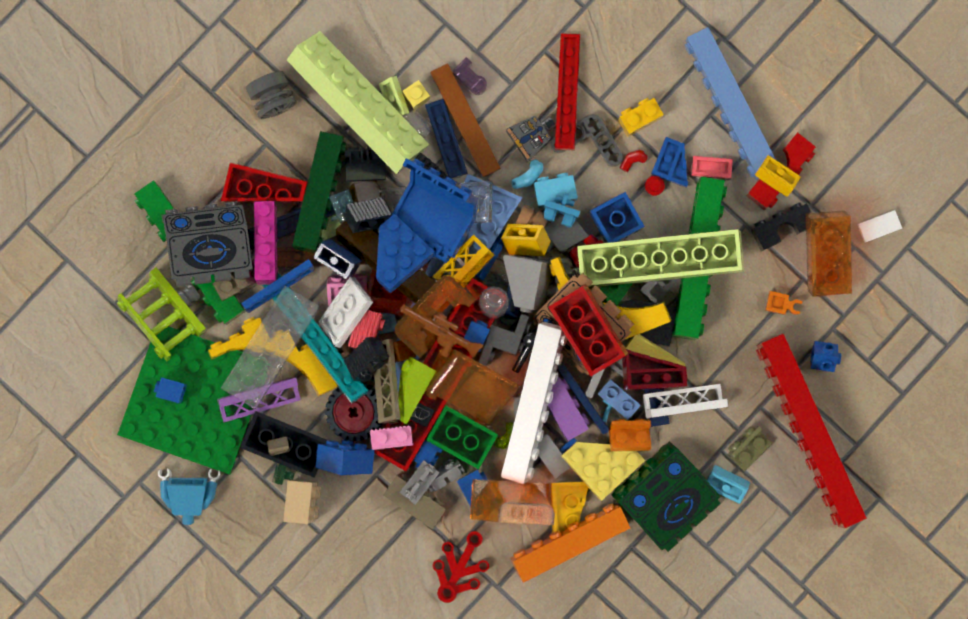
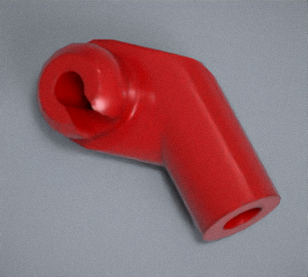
M643 150L629 152L619 168L628 173L633 163H645L648 156Z

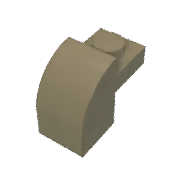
M249 270V278L235 279L234 272H231V280L214 282L213 286L223 302L238 293L240 295L257 286V283Z

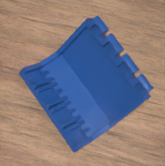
M406 158L403 166L411 169L410 182L392 215L395 214L430 246L435 251L436 258L447 263L451 257L455 258L476 220L478 198L471 195L473 191L463 185L461 188L455 186L457 183L455 180L447 176L445 179L440 177L441 172L432 167L429 170L424 168L425 163L415 158L411 161Z

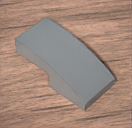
M544 433L541 442L538 443V456L556 479L571 467L561 457L562 453L549 435Z

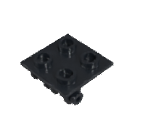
M363 146L360 147V151L359 147L345 149L346 182L386 180V163L371 148L369 150V146H366V151H363Z

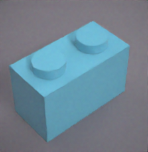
M568 173L556 175L557 178L549 179V177L538 178L537 182H534L538 208L544 207L546 200L562 204L554 200L556 195L564 198L565 192L569 193V200L577 201L573 175L568 176Z

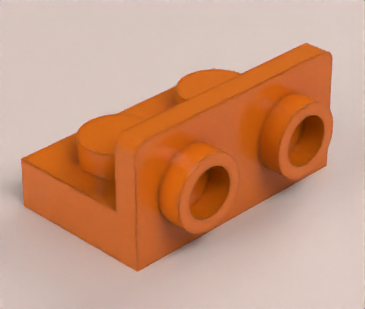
M617 419L612 421L609 427L611 451H650L652 448L649 430L651 421H645L644 419H636L634 421Z

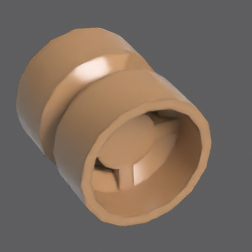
M524 204L516 224L543 225L545 228L548 220L544 219V212L539 211L536 213L535 208Z

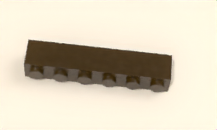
M345 220L336 228L337 240L377 272L379 233L374 229L352 233ZM422 268L397 287L401 293L422 310L440 293L438 281L434 277H429L425 274Z

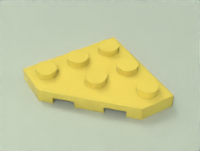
M576 442L561 455L600 501L645 461L637 451H611L610 444Z

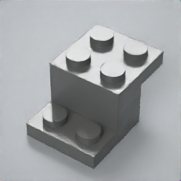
M521 314L515 333L492 325L479 360V365L486 367L487 363L492 364L495 355L492 349L515 356L516 352L521 353L524 342L521 340L522 335H527L531 322H528L529 317Z

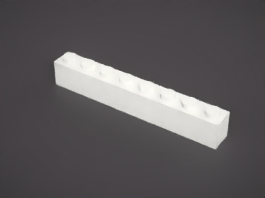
M542 322L538 325L501 475L503 478L521 484L528 482L529 479L531 480L534 475V468L532 467L539 455L537 447L544 435L542 427L549 415V411H547L548 403L550 404L553 399V392L551 390L553 384L558 379L556 370L563 359V354L561 353L562 346H565L567 342L566 335L558 325L548 322Z

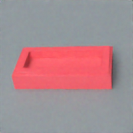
M693 156L691 176L731 180L733 159Z

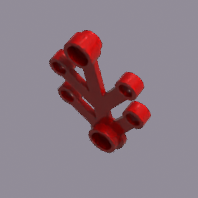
M472 531L467 535L468 544L458 564L453 553V544L451 542L443 543L442 551L446 554L452 573L449 581H447L443 570L445 567L444 562L440 559L433 562V569L437 572L440 582L437 595L442 602L450 603L456 599L458 593L470 589L477 590L480 587V581L477 578H471L468 583L456 586L459 578L480 571L486 572L489 569V563L486 560H481L478 564L465 568L474 548L480 546L483 541L482 535L479 532ZM473 535L478 536V542L473 543L471 537ZM450 544L452 547L451 551H445L444 546ZM436 562L442 563L441 569L435 568ZM485 562L487 568L485 570L480 569V563ZM473 580L478 582V586L475 588L470 585ZM449 589L451 595L445 596L443 591Z

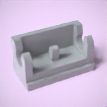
M679 279L649 281L639 292L650 302L658 303Z

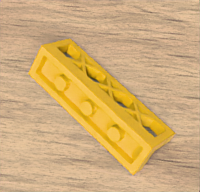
M474 234L459 249L455 258L451 257L432 276L439 283L440 293L430 305L438 312L494 256ZM476 242L481 249L476 254H469V247ZM458 258H465V265L462 268L455 269V261ZM446 272H451V279L447 283H441V276Z

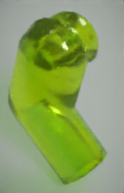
M506 423V434L495 440L497 448H508L514 423Z

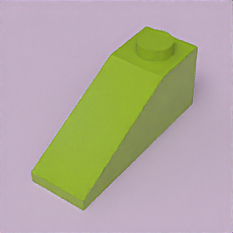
M411 357L402 365L399 382V420L405 424L408 423L436 372Z

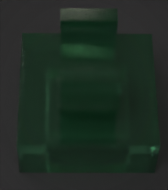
M276 463L272 482L282 485L284 479L293 480L295 473L286 471L285 466Z

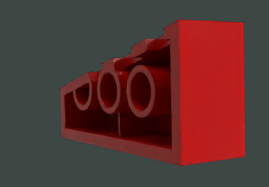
M230 163L221 201H303L308 181Z

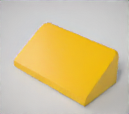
M769 155L755 173L756 177L786 197L790 195L801 176Z

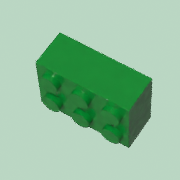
M445 405L426 440L479 470L498 434Z

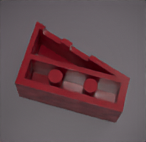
M626 349L628 353L622 358L624 390L687 387L686 366Z

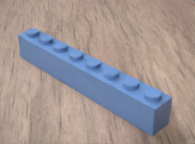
M709 27L687 37L684 46L688 54L693 55L695 59L693 64L697 72L701 71L704 77L702 82L707 90L710 89L713 95L711 99L714 106L719 107L722 112L720 114L721 120L724 125L728 124L731 130L729 135L733 142H737L740 148L738 153L742 160H746L749 175L757 181L759 178L755 176V173L768 155L774 159L775 157Z

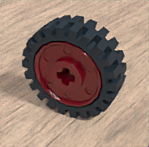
M365 382L362 383L367 388L368 393L352 404L339 387L328 398L325 406L327 407L325 415H327L326 421L330 423V429L335 431L334 434L341 436V439L352 442L368 439L371 437L370 431L372 429L374 431L375 429L379 430L382 424H384L378 422L376 389ZM354 408L358 409L357 415H354Z

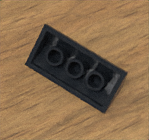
M255 411L240 448L315 478L319 470L316 468L318 444H326L328 440ZM286 437L290 451L271 456L267 441Z

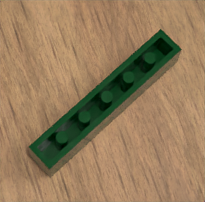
M320 131L292 244L296 250L315 254L321 243L324 242V238L321 236L323 230H326L329 219L326 218L327 211H331L333 200L330 198L332 192H336L338 181L335 178L342 168L340 157L341 154H345L347 147L343 136Z

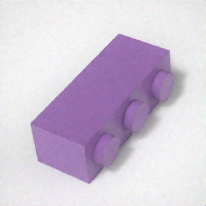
M558 377L557 382L552 386L553 399L550 404L548 403V409L565 439L569 441L589 429L587 425L590 423L585 414L581 415L577 408L580 405L574 396L570 397L567 391L570 388L565 379L561 380Z

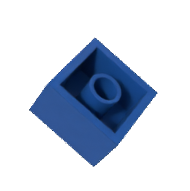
M626 192L589 212L605 243L620 242L645 227Z
M328 440L326 444H318L316 468L338 475L372 474L375 450L367 448L366 444H354V441L342 440V443H339L338 441Z

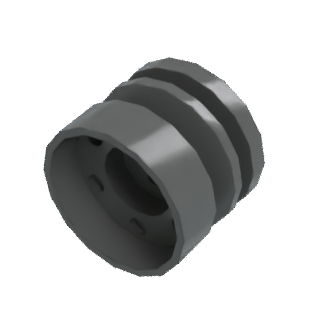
M283 71L264 75L245 87L251 100H260L254 105L255 110H260L257 113L259 119L278 116L297 103L295 97H290L293 94L291 90L282 91L288 85Z

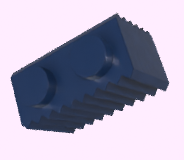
M331 239L322 242L314 255V259L324 263V266L327 265V268L334 270V272L343 276L344 279L353 276L362 262L360 258Z

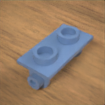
M611 379L598 393L600 397L627 420L641 406Z

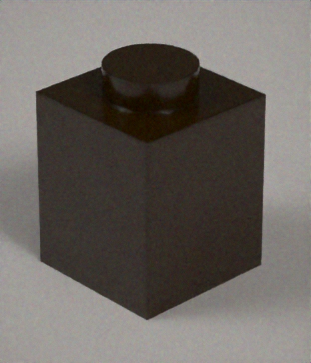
M377 180L355 182L349 186L351 203L380 199L381 188L377 184Z

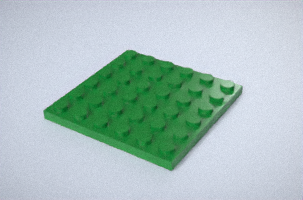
M168 326L157 334L156 337L164 345L180 333L181 330ZM192 334L168 351L171 357L166 361L164 357L161 359L154 350L156 347L150 342L117 435L231 475L252 414L223 422L217 399L262 386L271 362L238 350L229 351L211 359L208 350L212 349L211 345L215 342ZM161 378L187 384L182 404L156 397L157 393L154 392L156 382L160 381ZM254 399L246 400L242 407L252 410L255 408L257 401ZM234 404L225 406L226 417L234 415L238 407Z

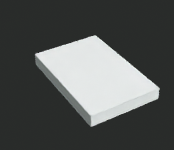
M349 277L319 320V324L335 347L338 348L342 347L373 303L355 277Z

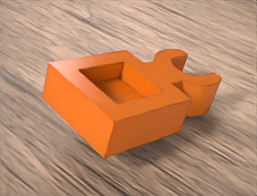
M769 291L765 311L785 315L786 310H789L791 314L799 315L800 311L794 310L793 306L794 304H802V301L798 299L788 301L789 295Z

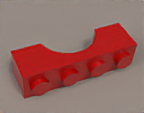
M798 132L785 146L783 152L787 159V168L799 175L803 170L801 165L805 161L809 163L814 157L815 153L813 150L816 146ZM759 179L746 196L765 210L767 207L772 208L778 201L776 196L780 192Z

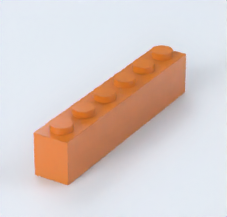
M613 503L606 505L602 508L603 511L587 515L584 521L580 523L573 522L567 526L568 529L562 532L555 531L549 535L550 538L544 541L538 540L531 544L532 547L514 552V556L510 560L520 580L524 583L630 529L621 507Z

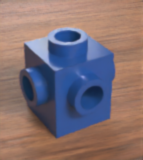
M814 341L810 355L811 369L835 372L836 365H840L841 362L838 344Z

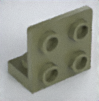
M760 426L749 427L742 434L744 438L741 441H735L728 448L730 452L727 455L744 472L773 444L761 432L762 428Z

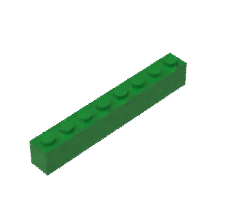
M153 180L134 193L137 198L134 201L141 210H146L148 213L146 216L147 220L152 226H157L159 229L157 234L165 242L166 234L161 215L166 214L165 210L175 208ZM214 274L211 275V283L195 285L194 277H192L191 283L197 291L201 289L205 295L202 299L208 307L212 305L216 311L213 314L219 323L224 322L227 325L246 312L235 295L222 302L213 286L215 282Z

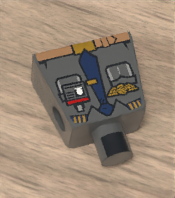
M533 116L507 128L506 133L528 163L551 141V137L547 132L556 127L551 117L546 118L540 123L538 118Z

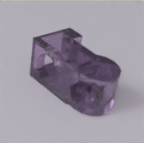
M466 57L453 70V75L473 94L482 95L487 89V82L484 77L478 76L470 68L472 62Z

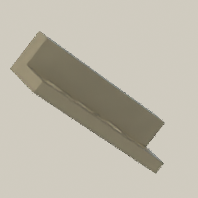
M387 339L381 342L387 347L389 357L384 361V366L374 372L378 422L395 424L400 419L394 345L393 339Z

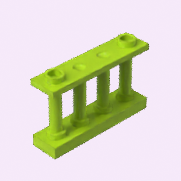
M155 267L149 273V282L127 298L120 293L117 298V305L123 312L127 311L156 347L154 349L156 354L161 359L164 357L168 361L171 357V354L168 352L190 334H196L200 337L205 333L206 328L157 267ZM153 288H159L163 293L161 294L162 297L138 314L131 304ZM166 303H171L175 308L173 310L174 313L150 329L143 320ZM183 318L187 323V328L163 345L156 335L176 320Z

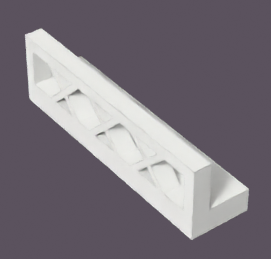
M720 384L643 394L646 418L728 407L727 399H722ZM709 389L716 390L717 400L710 401L705 397ZM690 392H694L699 396L696 403L692 404L686 400ZM672 394L681 399L676 406H672L667 402ZM650 397H656L661 401L657 409H650Z

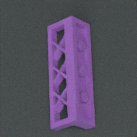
M296 377L218 398L217 401L223 422L254 414L255 411L261 412L300 401ZM293 387L294 398L286 399L281 396L284 389ZM270 393L276 395L277 397L273 404L267 405L262 402L265 395ZM246 400H256L255 408L247 410L242 407ZM260 403L263 404V405H265V406H263V407H259V408H258V406H259ZM234 404L238 407L234 415L226 417L225 406Z

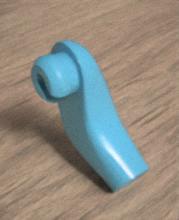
M536 159L530 162V169L526 173L512 179V187L518 189L531 186L543 172V163Z

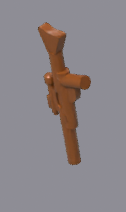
M405 304L401 307L400 311L422 323V328L438 336L437 342L444 347L441 353L444 357L449 358L451 349L456 343L466 348L472 357H475L476 353L483 347L481 343L470 342L449 330V327H451L452 330L456 331L458 325L446 320L447 316L441 313L438 315L434 314L435 321Z

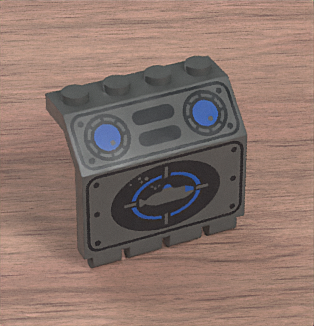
M237 201L225 203L226 207L210 204L205 205L206 209L198 210L197 206L185 208L186 212H178L177 209L165 210L166 214L161 215L162 223H164L171 279H176L177 287L191 285L190 277H194L195 285L211 283V275L213 274L215 282L231 280V272H234L235 279L249 278V270L253 268L243 205H238Z

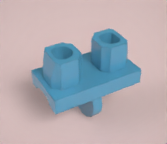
M565 192L564 198L556 195L554 200L562 203L561 205L546 200L544 219L554 222L556 213L564 215L561 225L571 228L575 219H578L580 211L565 206L573 207L575 201L568 199L569 193Z

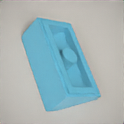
M717 465L713 466L707 479L718 494L739 504L750 485L749 481Z

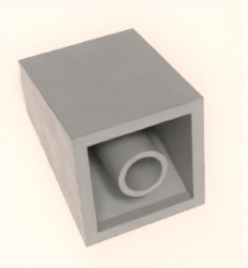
M504 255L503 260L514 306L521 307L520 311L538 312L546 304L551 277L549 265L552 263L520 255Z

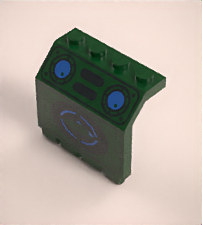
M670 441L663 445L652 458L647 459L640 469L633 472L629 479L622 485H619L611 494L661 551L666 549L667 552L678 544L675 538L679 537L682 540L693 530L690 526L692 523L697 526L708 516L705 513L706 510L712 513L721 504L718 500L720 495L698 469Z

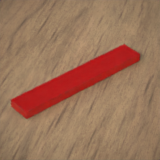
M561 33L555 150L575 151L580 34Z

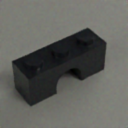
M801 202L791 206V211L785 214L783 211L772 215V220L766 222L763 219L754 224L755 228L751 232L761 252L781 242L778 229L782 224L792 226L796 235L817 225L807 203L801 205Z

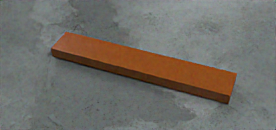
M448 63L431 71L430 74L482 177L484 178L500 170L501 168Z

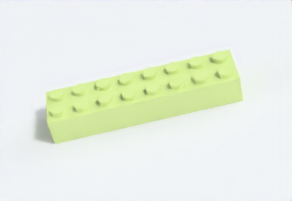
M321 31L297 45L288 57L287 61L395 174L405 168L403 163L406 158L413 161L428 147L429 143Z
M739 229L578 246L580 275L584 273L593 282L588 288L744 272L742 239Z

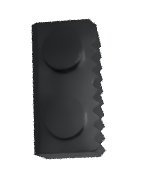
M381 197L380 199H370L369 201L348 204L344 219H346L352 233L379 228L380 225L392 216V213Z
M366 337L353 350L351 355H348L349 357L344 360V363L353 381L367 382L372 378V374L377 369L384 366V361L389 355L380 338Z

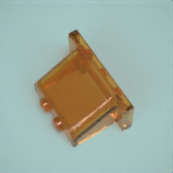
M472 479L470 520L554 525L555 512L548 502L549 484L532 482L521 484L515 481Z

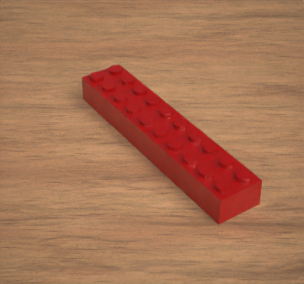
M472 278L448 319L449 322L457 324L458 329L454 331L449 327V330L464 338L471 322L476 323L477 320L488 324L487 328L490 329L507 298ZM436 339L423 362L424 365L436 371L419 401L420 404L434 410L428 426H423L409 419L407 424L400 420L395 424H387L385 429L399 428L400 426L403 428V426L407 427L409 425L412 430L413 445L376 449L374 452L406 472L473 359L466 348L457 343L453 345L448 358L441 355L444 347Z
M784 333L758 344L757 356L766 365L764 368L765 374L774 383L772 389L776 397H780L783 403L780 406L784 415L789 416L791 421L788 423L792 433H796L798 436L797 445L800 451H804L807 459H805L806 465L809 470H813L816 476L813 478L814 483L818 489L821 488L824 494L821 498L825 506H829L832 512L830 518L833 524L840 528H847L867 519Z

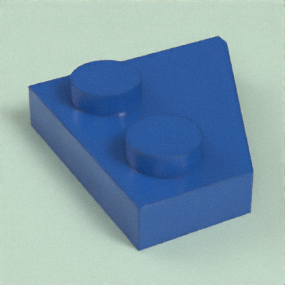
M665 137L651 174L687 188L685 145Z

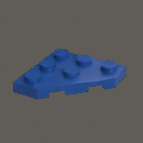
M395 214L379 226L376 272L377 281L392 293L435 256V251Z

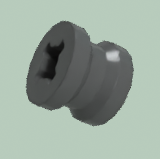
M192 285L185 286L183 290L177 291L188 307L192 305V302L201 299Z

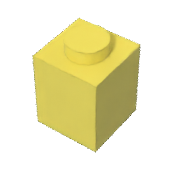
M419 80L402 91L403 96L414 111L430 100V95Z

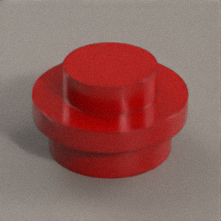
M651 176L646 180L645 190L648 194L657 196L664 191L665 184L662 178Z

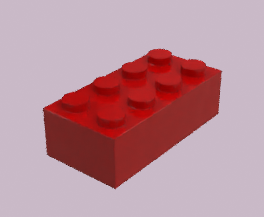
M586 284L548 307L590 376L595 375L627 355V350Z

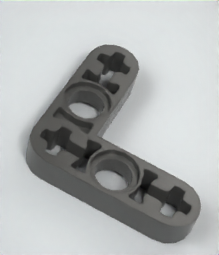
M589 115L576 123V129L582 132V136L579 139H575V145L590 137L608 166L616 167L621 163L623 155L598 115ZM590 119H592L593 121L597 120L598 123L596 127L598 128V130L603 128L604 131H601L596 136H594L593 133H596V130L593 126H588L590 124ZM602 135L607 136L609 143L606 146H601L598 143V137ZM554 136L550 143L551 149L556 153L565 152L566 150H555ZM613 145L614 148H611V152L614 155L618 154L617 162L609 161V152L604 153L603 150Z

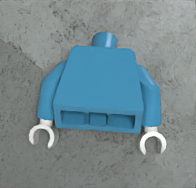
M168 468L167 475L163 477L162 470L160 469L158 476L162 479L160 482L161 499L172 510L173 515H182L183 524H194V516L201 515L202 510L207 509L215 498L216 481L220 478V471H218V476L213 478L211 477L212 469L209 470L208 476L210 481L208 482V478H171L172 472Z

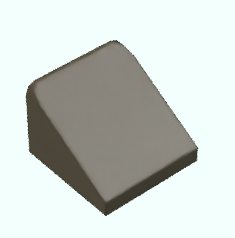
M286 437L267 441L271 456L290 451Z

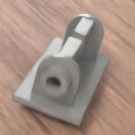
M457 457L446 460L442 466L436 469L440 473L428 488L430 492L434 490L436 492L447 485L444 478L448 477L450 482L462 476L465 470Z
M423 461L400 491V494L416 505L440 472L431 464Z

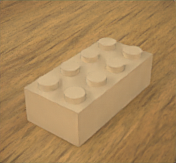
M287 481L283 522L310 524L315 519H318L319 507L316 506V499H320L321 487L318 486V482Z

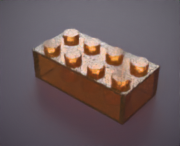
M846 211L806 213L808 292L812 297L852 294L851 216Z

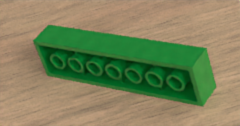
M707 177L699 178L696 185L688 235L720 231L721 226L718 225V220L722 218L724 206H721V200L726 197L727 186H724L725 180ZM713 275L681 278L672 337L695 341L703 335L704 324L701 321L702 317L706 316L708 304L704 303L711 289L708 279Z

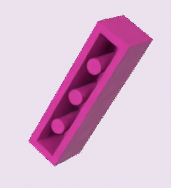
M274 201L254 202L255 281L257 285H270L277 280V206Z

